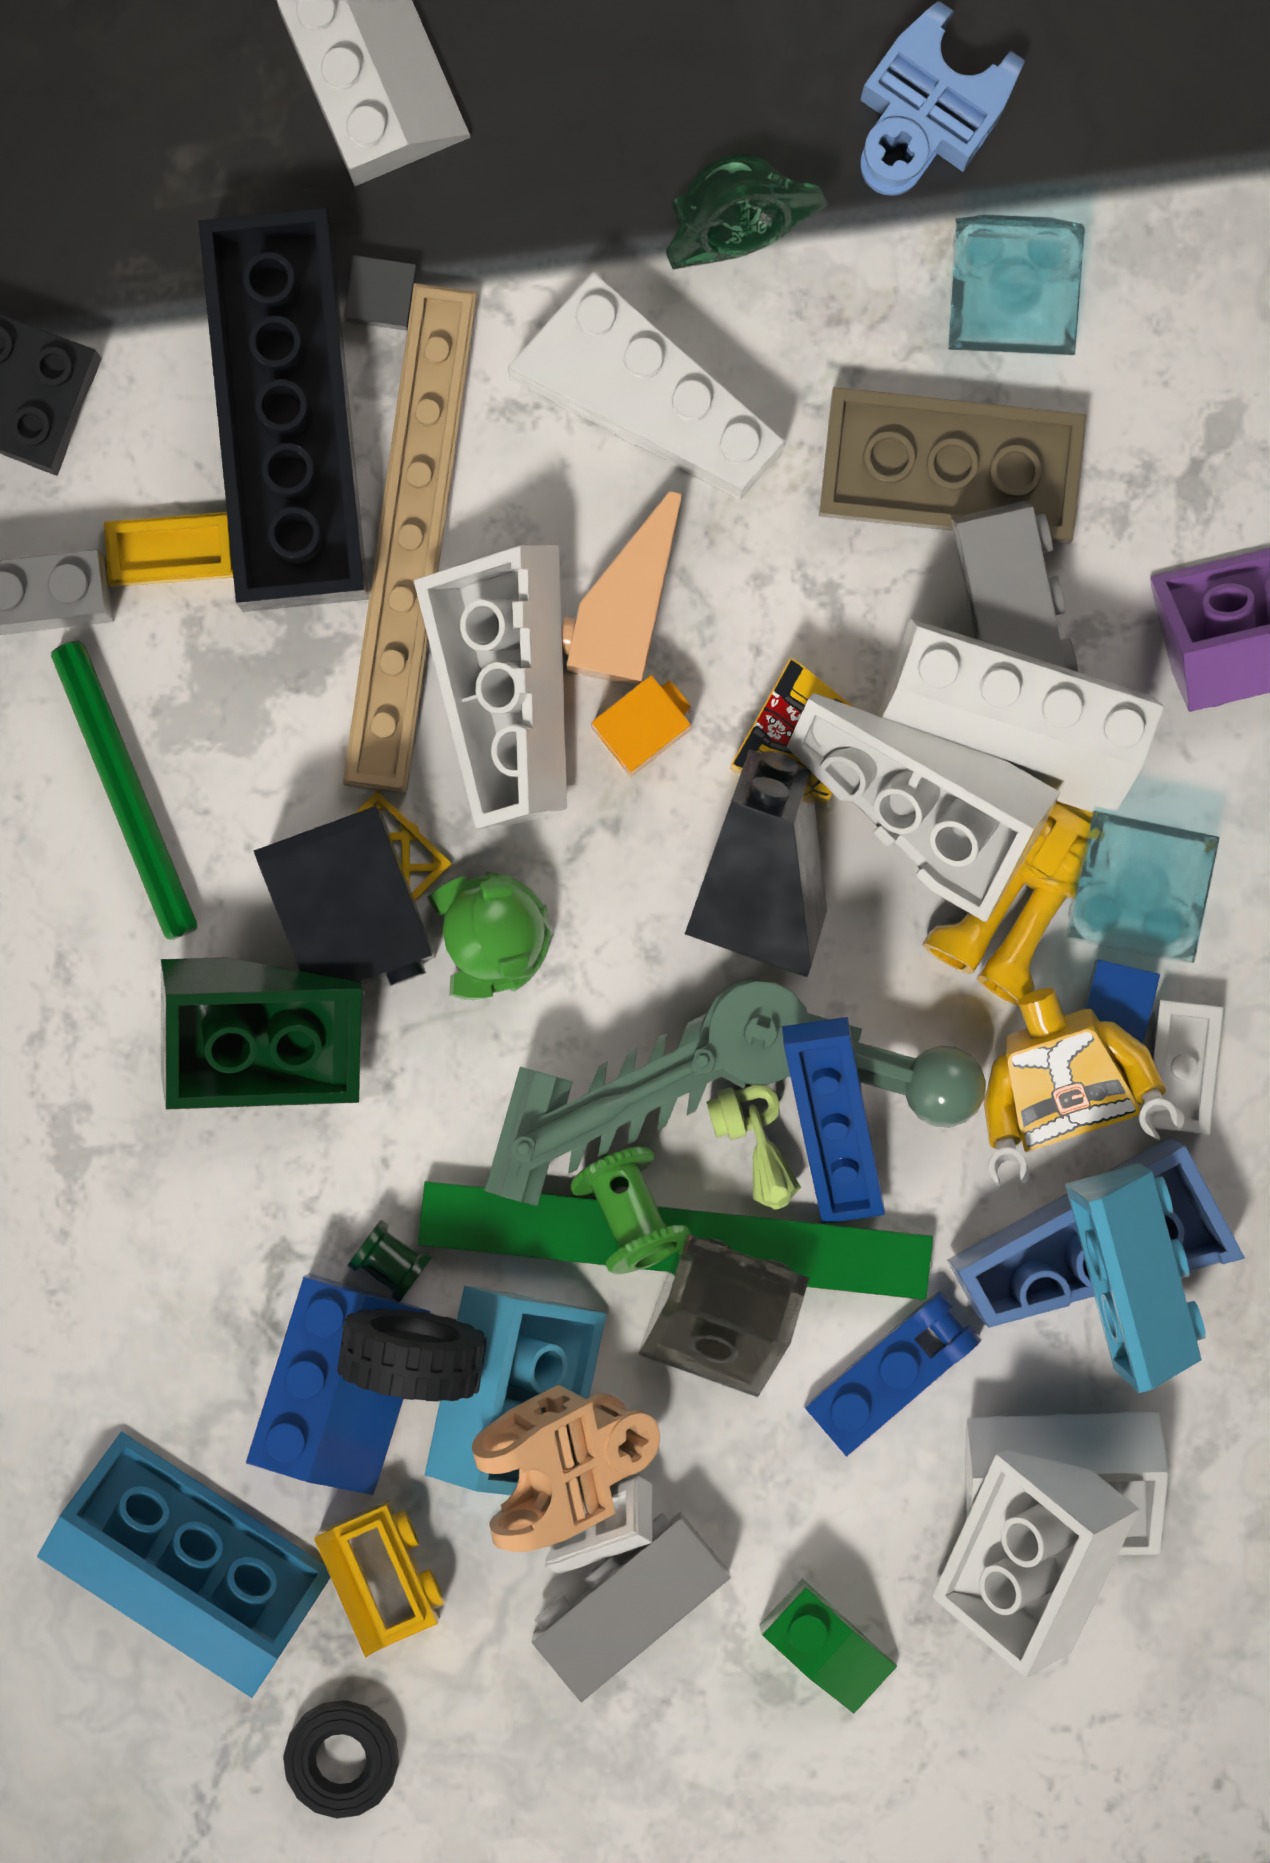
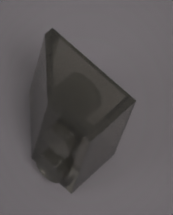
M688 1234L672 1263L638 1354L758 1397L791 1344L809 1277L792 1272L787 1265L779 1261L759 1260L734 1251L721 1240L707 1237L698 1238Z

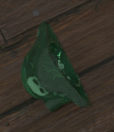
M746 154L729 155L719 158L708 164L696 175L689 186L687 194L680 195L673 201L672 207L680 229L667 247V258L674 270L746 256L778 241L827 206V202L820 187L784 177L761 158Z

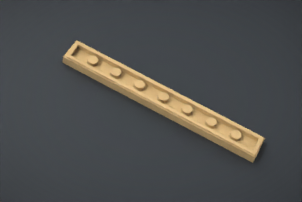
M414 283L343 779L344 786L407 794L429 642L414 580L439 572L477 303V292Z

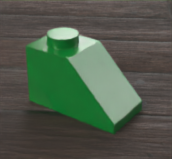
M803 1578L759 1625L761 1634L812 1682L853 1714L897 1667L888 1656Z

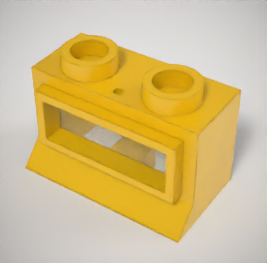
M387 1500L317 1532L314 1537L315 1543L365 1658L384 1647L438 1624L440 1616L436 1608L445 1605V1600L432 1570L428 1569L420 1572L411 1549L420 1544L405 1509L395 1513L390 1500Z

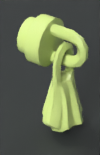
M753 1085L734 1091L733 1087L716 1091L718 1098L706 1101L716 1138L729 1135L731 1141L745 1137L746 1131L754 1129L758 1144L754 1147L752 1157L753 1200L769 1206L773 1210L787 1206L789 1201L802 1187L790 1170L778 1147L773 1142L767 1140L763 1129L764 1126H768L778 1116L780 1104L777 1094L768 1086ZM757 1098L766 1099L768 1109L764 1113L759 1114L758 1109L753 1104L749 1107L750 1117H743V1111L740 1106L741 1102Z

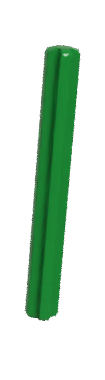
M79 640L60 645L51 651V658L163 935L169 940L188 935L197 929V921L86 647Z

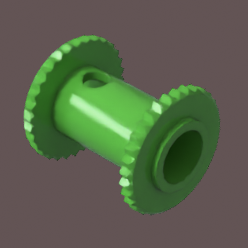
M647 1147L627 1148L597 1160L580 1171L574 1177L570 1186L573 1194L576 1196L595 1194L619 1247L618 1251L613 1253L605 1263L608 1271L614 1274L630 1273L655 1265L683 1247L690 1237V1231L686 1225L666 1227L641 1173L647 1166L651 1165L655 1158L653 1151ZM619 1188H627V1191L623 1193H615Z

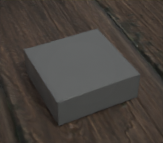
M353 255L344 313L345 322L407 331L413 287L417 273L416 264Z

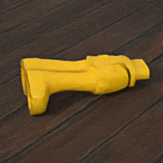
M1056 801L1036 842L988 921L985 923L968 913L959 923L937 925L929 932L922 946L937 959L952 968L967 974L974 973L985 955L990 940L1023 885H1027L1034 890L1002 944L986 962L976 978L984 988L1001 999L1019 1007V999L1034 990L1035 986L1030 973V964L1045 930L1066 898L1074 897L1080 889L1078 878L1091 847L1090 841L1095 842L1101 835L1095 827L1102 815Z

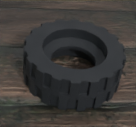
M387 1308L359 1310L357 1313L348 1314L347 1318L344 1319L337 1373L342 1375L345 1381L353 1383L359 1388L386 1396L401 1397V1399L434 1402L442 1400L458 1401L461 1398L468 1399L473 1397L474 1393L477 1394L480 1389L487 1337H484V1333L481 1330L474 1329L472 1325L432 1313Z

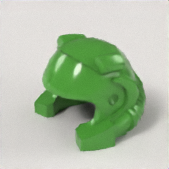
M486 872L484 876L467 879L466 875L453 879L437 887L427 896L435 913L445 915L443 937L446 950L455 965L461 969L450 975L449 996L465 1000H481L493 997V993L510 989L515 992L530 981L541 967L548 953L550 937L553 936L546 905H543L536 894L523 883L511 876Z

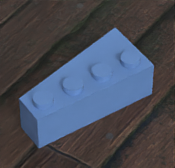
M1168 1137L1106 1171L1109 1172L1140 1163L1153 1172L1154 1178L1159 1176L1164 1178L1173 1206V1213L1164 1216L1170 1240L1177 1238L1180 1240L1187 1258L1189 1274L1192 1273V1270L1217 1263L1226 1264L1245 1259L1185 1145ZM1068 1194L1059 1197L947 1259L973 1310L988 1328L1070 1306L1072 1302L1095 1297Z

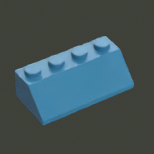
M122 1431L60 1514L37 1555V1558L251 1698L254 1697L330 1580L325 1564Z

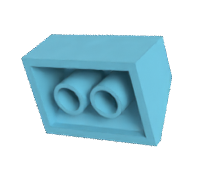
M1137 1163L1065 1184L1113 1368L1138 1393L1153 1390L1201 1361L1202 1358L1197 1341L1205 1339L1206 1333L1196 1302H1187L1181 1278L1189 1276V1267L1180 1240L1178 1238L1170 1240L1164 1216L1173 1213V1206L1166 1182L1162 1176L1154 1178L1153 1172L1150 1169Z
M464 1285L457 1321L474 1326V1329L481 1330L484 1333V1337H487L480 1389L477 1394L474 1393L473 1397L468 1399L440 1401L425 1476L476 1492L512 1495L518 1483L519 1469L501 1474H489L478 1470L472 1452V1443L475 1437L508 1410L558 1384L585 1399L589 1398L607 1313L510 1292Z

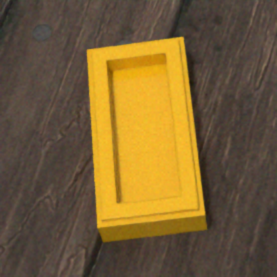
M227 512L104 522L107 575L110 587L233 578Z

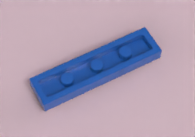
M848 1017L782 1026L786 1059L822 1224L885 1215L883 1192Z

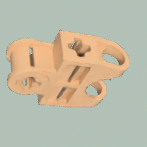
M559 1384L505 1412L484 1428L472 1443V1452L478 1470L489 1474H501L519 1469V1479L514 1492L501 1504V1511L496 1513L489 1522L493 1544L506 1551H533L568 1540L614 1515L615 1509L610 1485L629 1475L642 1471L652 1462L660 1444V1430L657 1422L642 1411H627L625 1405L612 1395L600 1393L585 1399Z

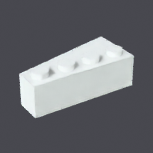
M594 272L508 366L510 381L529 391L533 390L556 402L558 406L579 417L583 416L614 432L615 436L636 447L638 445L668 461L667 463L738 500H741L783 452L785 441Z
M520 545L414 580L475 829L517 824L567 809L559 545Z

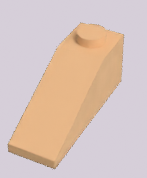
M668 492L579 604L577 618L564 617L562 625V655L568 656L567 672L631 686H638L643 682L679 516L682 494Z

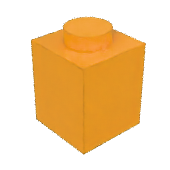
M650 675L593 720L591 728L628 775L632 777L690 731L691 724L685 716L693 709L670 680L660 686L654 677Z

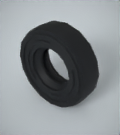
M342 1700L322 1703L301 1717L289 1733L283 1761L286 1781L296 1798L314 1813L338 1819L360 1816L382 1801L393 1786L399 1765L397 1740L384 1718L366 1705ZM343 1734L353 1737L361 1744L366 1755V1765L359 1778L350 1783L338 1784L329 1781L321 1774L317 1767L316 1755L319 1746L324 1740L334 1735Z

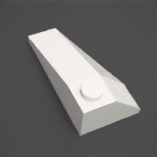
M815 693L808 699L787 745V748L840 801L853 802L877 826L872 833L886 847L894 843L919 868L915 876L930 891L985 923L991 917L1036 842L1061 794L1058 790L1006 760Z

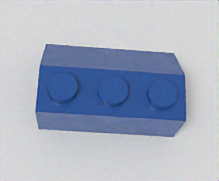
M309 1273L303 1276L246 1464L308 1483L374 1495L403 1399L359 1388L357 1385L345 1381L342 1375H338L337 1366L344 1319L350 1313H357L359 1310L405 1309L427 1313L431 1311L401 1301L399 1303L394 1299Z

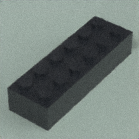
M327 208L198 220L236 604L242 612L369 600L333 231Z

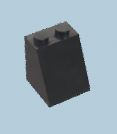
M749 749L685 935L808 977L827 913L811 772L798 766L795 760L785 754L774 751L760 753Z
M377 806L253 850L300 971L360 982L362 997L366 995L362 984L387 976L390 986L426 974L423 962L435 958L384 815Z

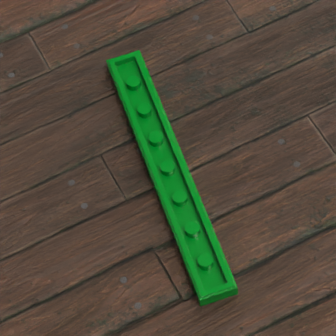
M424 1181L418 1245L606 1265V1260L619 1249L597 1199L541 1193L538 1206L486 1192L485 1187ZM657 1206L666 1227L686 1225L690 1231V1237L687 1243L675 1253L643 1270L927 1300L933 1236Z

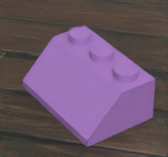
M1270 548L1150 576L1151 589L1172 674L1189 712L1208 707H1217L1225 703L1270 693Z

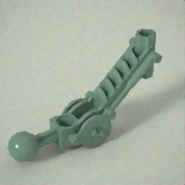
M751 977L731 984L714 999L707 1014L705 1013L687 1022L676 1051L664 1056L666 1032L658 1036L647 1065L634 1071L638 1048L636 1047L628 1051L618 1079L605 1085L607 1061L599 1065L588 1094L568 1104L567 1101L573 1081L520 1067L485 1191L538 1206L552 1159L571 1151L568 1174L578 1169L589 1141L601 1136L598 1159L608 1154L617 1128L631 1121L627 1144L629 1145L637 1141L648 1112L660 1107L657 1130L667 1125L677 1098L689 1093L688 1116L696 1112L707 1083L719 1077L741 1088H745L746 1084L768 1085L790 1077L783 1044L782 1026L828 1019L809 1014L804 1004L792 991L776 983L754 981V978ZM849 1025L861 1083L905 1095L909 1107L917 1117L935 1127L950 1128L966 1123L978 1112L985 1098L986 1080L981 1066L971 1054L957 1047L937 1046L925 1050L917 1058L860 1043L862 1028Z

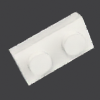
M1157 1000L1151 1056L1166 1088V1092L1162 1097L1181 1110L1184 1116V1124L1181 1129L1177 1128L1171 1119L1170 1111L1162 1110L1153 1119L1155 1129L1210 1135L1224 1007Z

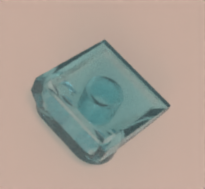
M977 215L955 218V233L952 243L953 264L948 350L1075 355L1085 234L1084 225L1051 217Z
M1093 811L1074 897L1069 906L1066 938L1154 958L1194 963L1220 837Z

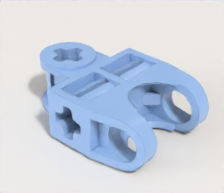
M940 1L927 9L897 38L865 83L860 101L882 116L867 136L860 160V169L868 186L883 195H901L911 190L937 154L964 172L997 125L1025 63L1024 59L1010 51L998 67L992 64L980 74L963 75L952 70L942 57L941 40L954 11ZM896 147L902 149L905 152L903 161L898 160L893 166L883 162L885 153H892Z

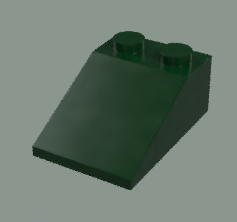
M227 957L161 959V1078L166 1110L359 1103L361 983Z

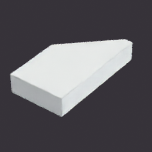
M637 1476L611 1485L610 1490L615 1514L569 1538L561 1548L557 1550L552 1548L546 1557L545 1567L558 1574H562L652 1543V1483Z

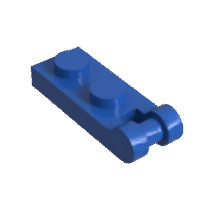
M941 1291L931 1296L804 1405L808 1413L846 1457L982 1341L970 1325L963 1328L949 1312L953 1305ZM927 1328H930L944 1344L930 1357L915 1341V1338Z

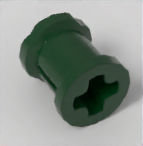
M380 1220L347 1266L354 1272L363 1269L392 1290L391 1297L400 1303L432 1257L425 1252L420 1254L414 1252L388 1233V1224Z

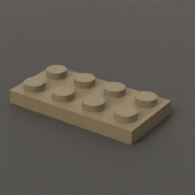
M833 387L819 517L953 531L952 517L1026 501L1033 506L1035 515L1043 513L1046 515L1052 542L1070 544L1073 541L1086 414Z

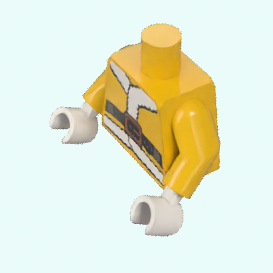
M1053 988L1035 990L1019 999L1018 1004L1027 1028L1011 1033L1006 1037V1053L1000 1055L993 1062L984 1098L989 1145L997 1150L988 1162V1171L993 1182L998 1187H1000L998 1168L1003 1162L1008 1160L1016 1161L1020 1164V1177L1023 1184L1029 1178V1167L1025 1157L1016 1150V1146L1021 1141L1026 1153L1139 1116L1140 1126L1145 1133L1160 1140L1158 1132L1154 1129L1153 1119L1162 1110H1169L1174 1125L1179 1129L1182 1128L1184 1124L1183 1113L1177 1106L1163 1099L1162 1096L1165 1094L1166 1088L1148 1048L1115 1022H1100L1092 1009H1083L1064 1016Z

